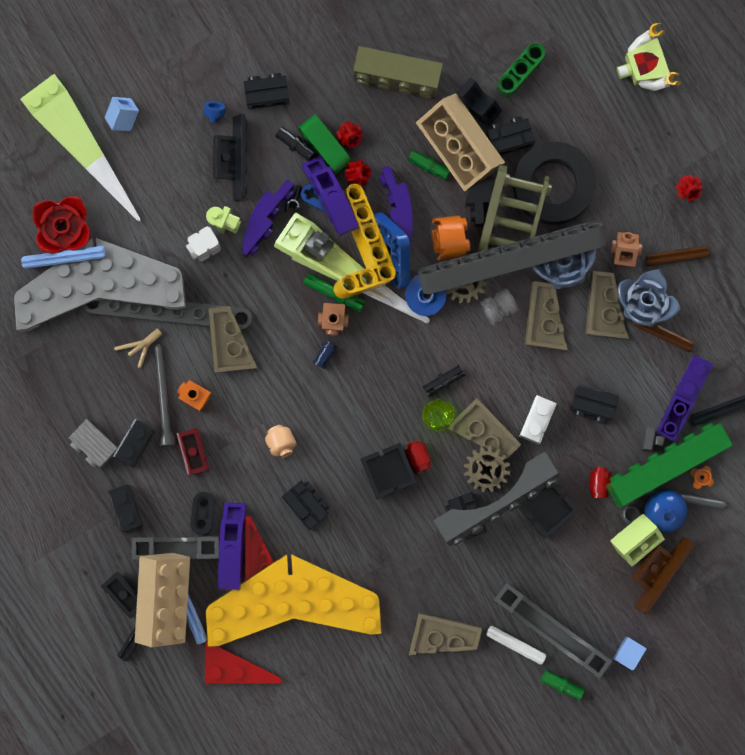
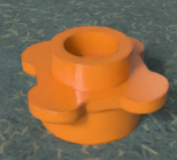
M704 466L702 469L693 468L690 475L694 479V488L700 489L702 486L707 485L710 487L714 484L709 466Z

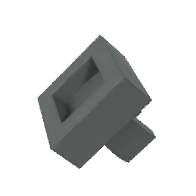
M317 231L306 243L304 249L322 261L333 248L334 242L329 239L330 236L322 231L320 233Z
M645 428L641 450L651 451L653 445L662 447L664 437L654 436V428Z

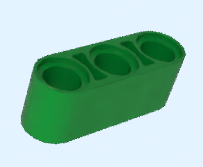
M530 44L501 76L497 86L498 93L501 96L511 97L542 63L545 49L541 44ZM535 50L540 53L541 57L534 59L529 53ZM523 66L527 72L525 74H518L515 68ZM507 81L513 85V88L505 90L501 84Z
M315 114L298 127L305 139L317 151V154L322 157L325 164L331 168L335 175L347 167L348 163L352 162L346 151Z

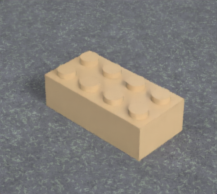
M456 93L443 98L416 122L464 192L471 189L477 183L484 181L499 168V164L503 165L505 163Z
M176 553L140 556L135 643L148 647L185 643L190 557Z

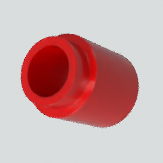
M417 440L407 444L408 449L404 451L415 474L431 468L430 462L432 461L425 443H420Z
M594 467V471H590L589 492H591V497L608 498L609 491L606 485L611 483L609 479L611 478V472H607V467Z

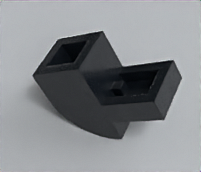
M469 78L457 92V95L470 114L487 126H490L502 112L496 100L485 94L478 83L472 78Z
M495 181L479 182L467 194L465 206H474L473 209H470V221H474L475 227H483L484 225L483 206H489Z

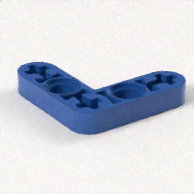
M384 213L373 214L384 242L391 248V260L396 270V276L392 283L396 289L407 287L410 284L409 239Z

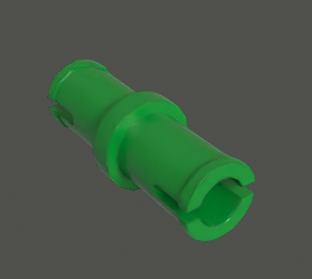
M415 149L412 150L407 160L424 169L423 172H430L443 179V181H445L450 172L447 167L434 161L435 158H429Z
M545 669L540 678L541 683L556 689V692L560 694L563 692L578 701L583 696L585 688L568 681V678L564 676L561 678Z

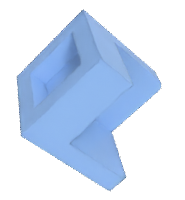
M112 97L105 119L112 130L131 131L139 110L131 98Z
M625 637L613 660L634 670L647 648L629 637Z

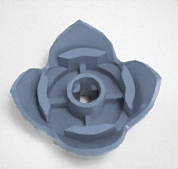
M596 249L532 267L540 277L548 280L553 288L572 287L584 282L586 273L595 261Z
M660 270L646 272L636 282L628 279L619 283L618 296L624 307L623 313L626 318L631 319L637 324L653 327L656 323L671 319L680 310L678 300L673 296L667 295L668 285Z

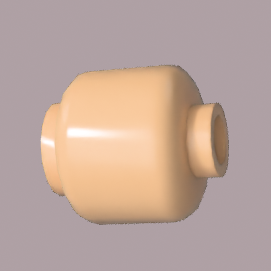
M276 425L267 431L265 442L273 456L286 458L293 453L292 450L296 447V440L290 428Z

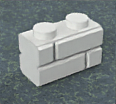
M208 226L201 229L199 234L195 233L188 237L189 244L186 247L193 260L198 258L199 261L203 262L210 258V254L213 256L221 251L217 238Z
M536 396L519 437L539 445L557 403Z

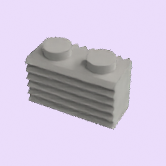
M87 419L69 436V439L72 441L70 446L78 453L83 451L88 456L85 460L94 468L97 465L102 468L117 450V447Z

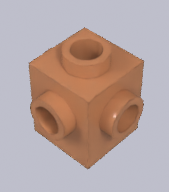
M630 232L617 233L616 240H612L611 253H614V264L635 267L637 256H641L642 253L639 235Z
M323 304V313L319 312L318 325H322V331H326V335L338 336L339 332H343L344 327H348L349 315L345 314V304ZM334 317L337 321L330 322V319Z

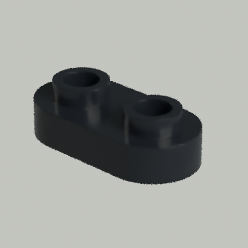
M200 492L193 499L190 526L192 531L198 535L209 533L213 525L215 500L208 492ZM202 499L208 500L206 507L200 505ZM200 520L205 521L206 526L204 528L198 527Z

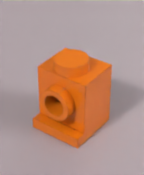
M191 380L187 383L183 382L177 391L180 394L179 400L199 412H202L212 396L211 392ZM190 391H196L197 395L195 398L189 397Z

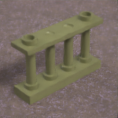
M499 164L478 251H485L488 246L492 245L503 246L516 242L496 237L495 234L491 233L493 226L497 227V225L529 232V238L535 237L545 196L549 197L552 189V184H549V176H545L543 184L510 177V174H507L508 166ZM510 185L541 193L538 205L505 197V194H501L503 186L507 187ZM505 205L536 214L533 224L500 217V214L496 213L498 206L502 207Z

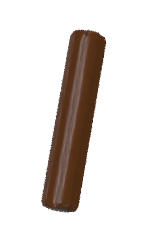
M708 246L648 254L646 256V263L648 266L707 258L709 256Z
M634 322L635 327L687 352H690L694 346L693 341L658 324L648 327Z

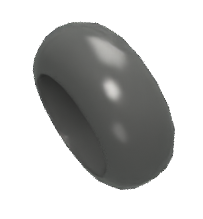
M628 505L622 510V519L627 524L633 522L625 516L628 509H634L637 512V518L641 515L640 509L635 505Z

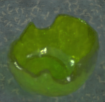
M436 399L425 405L422 410L421 419L428 429L436 432L444 431L454 422L455 409L451 402Z

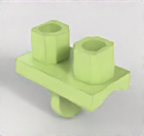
M224 206L222 210L219 207H212L207 211V221L211 225L216 226L218 232L224 234L228 230L237 234L241 221L239 217L232 214L231 208Z

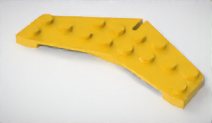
M286 554L243 582L240 590H231L208 605L206 609L208 647L220 646L293 618L366 634H381L379 598L374 592L292 554V574L288 575Z

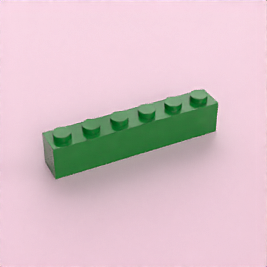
M711 422L700 428L702 433L697 436L693 432L682 438L684 443L677 446L675 442L664 448L666 453L660 456L658 453L646 458L648 461L646 464L641 466L640 463L629 467V473L622 476L620 472L609 478L611 483L607 484L606 488L617 508L630 503L733 446L721 423L714 426Z

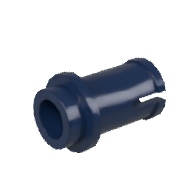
M328 341L321 344L322 348L313 361L314 364L323 369L326 368L327 363L333 353H336L335 349L337 348Z

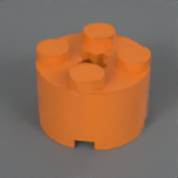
M459 215L433 218L432 224H436V229L432 230V241L435 254L439 253L440 255L437 257L438 261L463 257L466 255V252H470L469 239L465 238V231H467L466 218H461Z

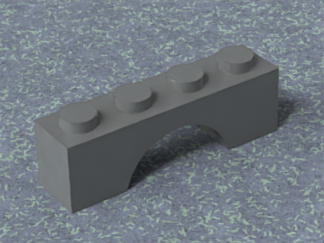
M220 537L132 538V560H139L140 556L176 553L188 556L190 559H219Z

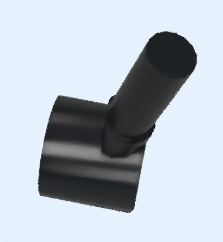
M297 185L294 196L286 204L285 213L288 208H293L297 213L299 209L298 198L302 186Z

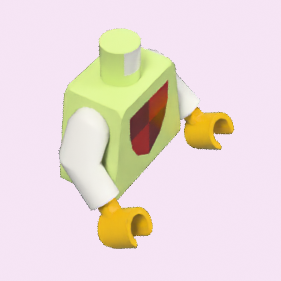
M661 23L652 24L650 30L637 37L628 48V53L625 56L627 64L617 67L620 79L631 76L634 85H639L641 88L652 91L669 87L670 84L674 86L681 84L680 81L673 82V78L680 74L669 72L658 38L654 39V36H662L665 33V30L659 33L656 32V27Z

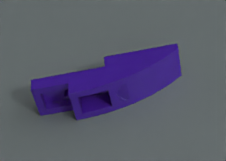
M319 156L302 163V170L318 195L321 206L337 234L342 236L358 229L357 221L345 194L331 168L326 166L322 157Z
M390 166L381 168L382 175H379L383 188L387 186L390 193L387 195L390 206H395V209L389 211L390 217L388 218L407 235L411 243L413 215L409 192L405 182L397 185Z
M288 179L274 195L267 190L254 208L243 240L242 253L246 258L249 255H255L260 248L258 244L263 238L267 240L274 231L272 229L274 224L269 218H274L280 212L281 208L279 206L283 201L288 202L294 195V184Z
M693 354L669 401L656 433L676 442L713 363Z
M224 503L219 544V590H240L246 503Z

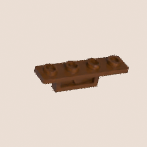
M682 537L671 554L660 545L647 554L631 578L645 589L634 606L636 610L647 615L654 608L655 602L667 589L673 576L678 573L682 563L691 554L695 543Z

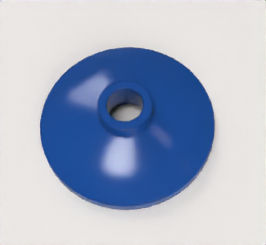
M419 275L410 280L409 286L406 287L405 298L407 305L414 313L430 316L443 308L447 299V290L432 293L431 297L427 299L425 293L422 292Z

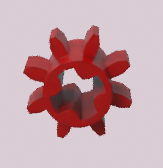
M351 121L341 124L339 131L336 132L341 146L346 144L348 148L359 145L361 138L364 137L358 123L353 125Z
M363 160L348 163L349 168L345 170L346 180L349 183L360 186L367 185V180L371 177L370 167L364 164Z
M691 174L682 177L678 181V186H676L677 194L681 200L686 198L690 202L698 199L701 196L702 190H704L701 186V180L698 176L693 178Z

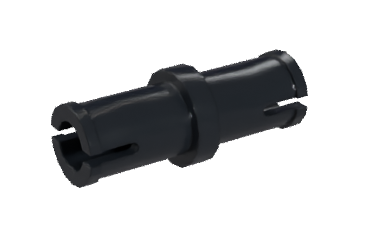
M284 126L275 135L276 138L290 147L289 150L297 152L307 161L312 160L317 153L316 150L304 143L300 136L296 137L285 129Z
M458 364L444 374H438V378L423 385L422 387L427 396L430 398L442 389L450 388L449 385L465 377L466 375L461 371L460 365Z

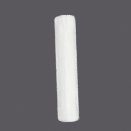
M490 626L487 630L486 635L532 661L540 665L545 661L546 654L500 629Z

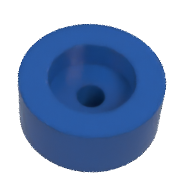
M216 101L206 102L203 113L209 117V122L217 123L218 118L225 115V105Z

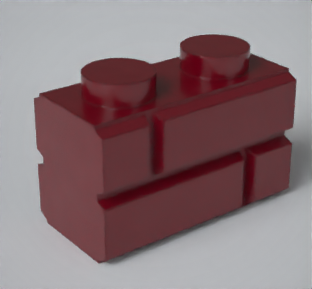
M195 428L177 433L188 476L210 471L199 429Z

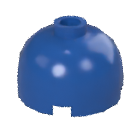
M661 489L650 494L645 501L644 514L657 526L660 532H674L681 528L686 521L688 513L687 504L682 495L675 490Z

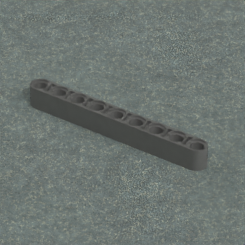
M591 221L423 267L418 271L422 292L432 294L601 248L607 244L603 222Z

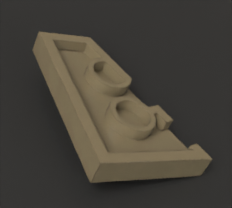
M591 271L585 335L629 339L623 321L624 315L619 304L614 273Z
M532 282L524 345L567 351V344L563 335V324H561L557 293L551 283Z
M230 306L208 308L214 372L257 368Z
M478 398L446 427L464 438L484 446L487 450L490 445L493 446V451L500 448L499 455L506 454L507 457L505 459L522 445Z
M419 612L409 655L477 650L482 627Z

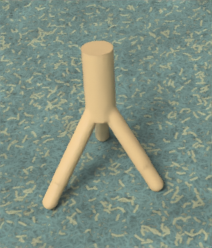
M156 328L144 340L117 346L114 350L118 351L135 347L128 353L129 356H132L143 348L138 363V368H141L148 347L162 333Z

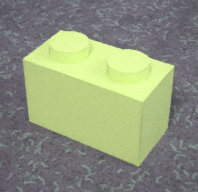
M642 514L611 539L610 542L632 567L665 539L657 526Z

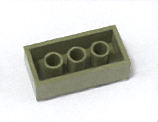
M359 46L353 70V80L363 86L374 84L378 85V88L382 90L393 88L398 89V92L410 95L413 92L419 94L422 98L431 99L437 95L443 63Z

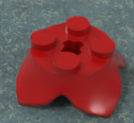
M69 196L59 203L44 200L34 205L32 218L38 228L36 243L42 252L55 254L64 250L74 251L88 243L90 229L86 224L87 210L80 197ZM67 222V229L58 231V224Z

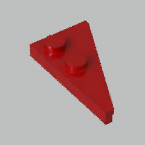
M245 516V581L274 563L251 516Z
M205 642V684L281 683V678L218 646L208 647V642Z

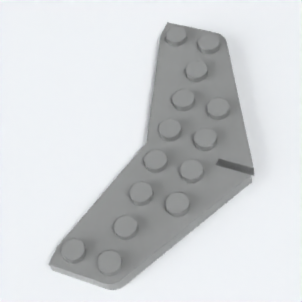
M92 238L82 248L94 247ZM96 238V246H104V258L53 265L15 293L16 330L18 332L30 331L39 327V324L92 301L104 299L161 306L173 310L185 309L186 299L183 274L176 267Z

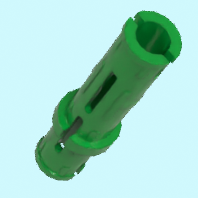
M311 273L307 274V278L303 282L304 286L306 285L338 301V304H345L359 313L366 303V300L357 296L346 299L337 297L334 293V285Z

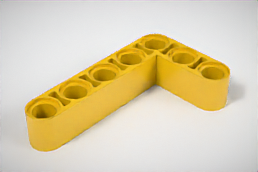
M358 184L349 185L343 192L359 227L351 232L366 269L345 275L335 283L334 293L341 299L383 287L396 276L395 267L365 192ZM349 193L354 196V199L349 196ZM357 213L361 214L362 219L357 216ZM365 232L369 234L370 239L366 237ZM373 252L377 254L378 258L374 257ZM380 271L385 274L386 278L382 277ZM362 277H364L367 280L368 284H365L363 282ZM343 283L348 285L349 290L345 289Z

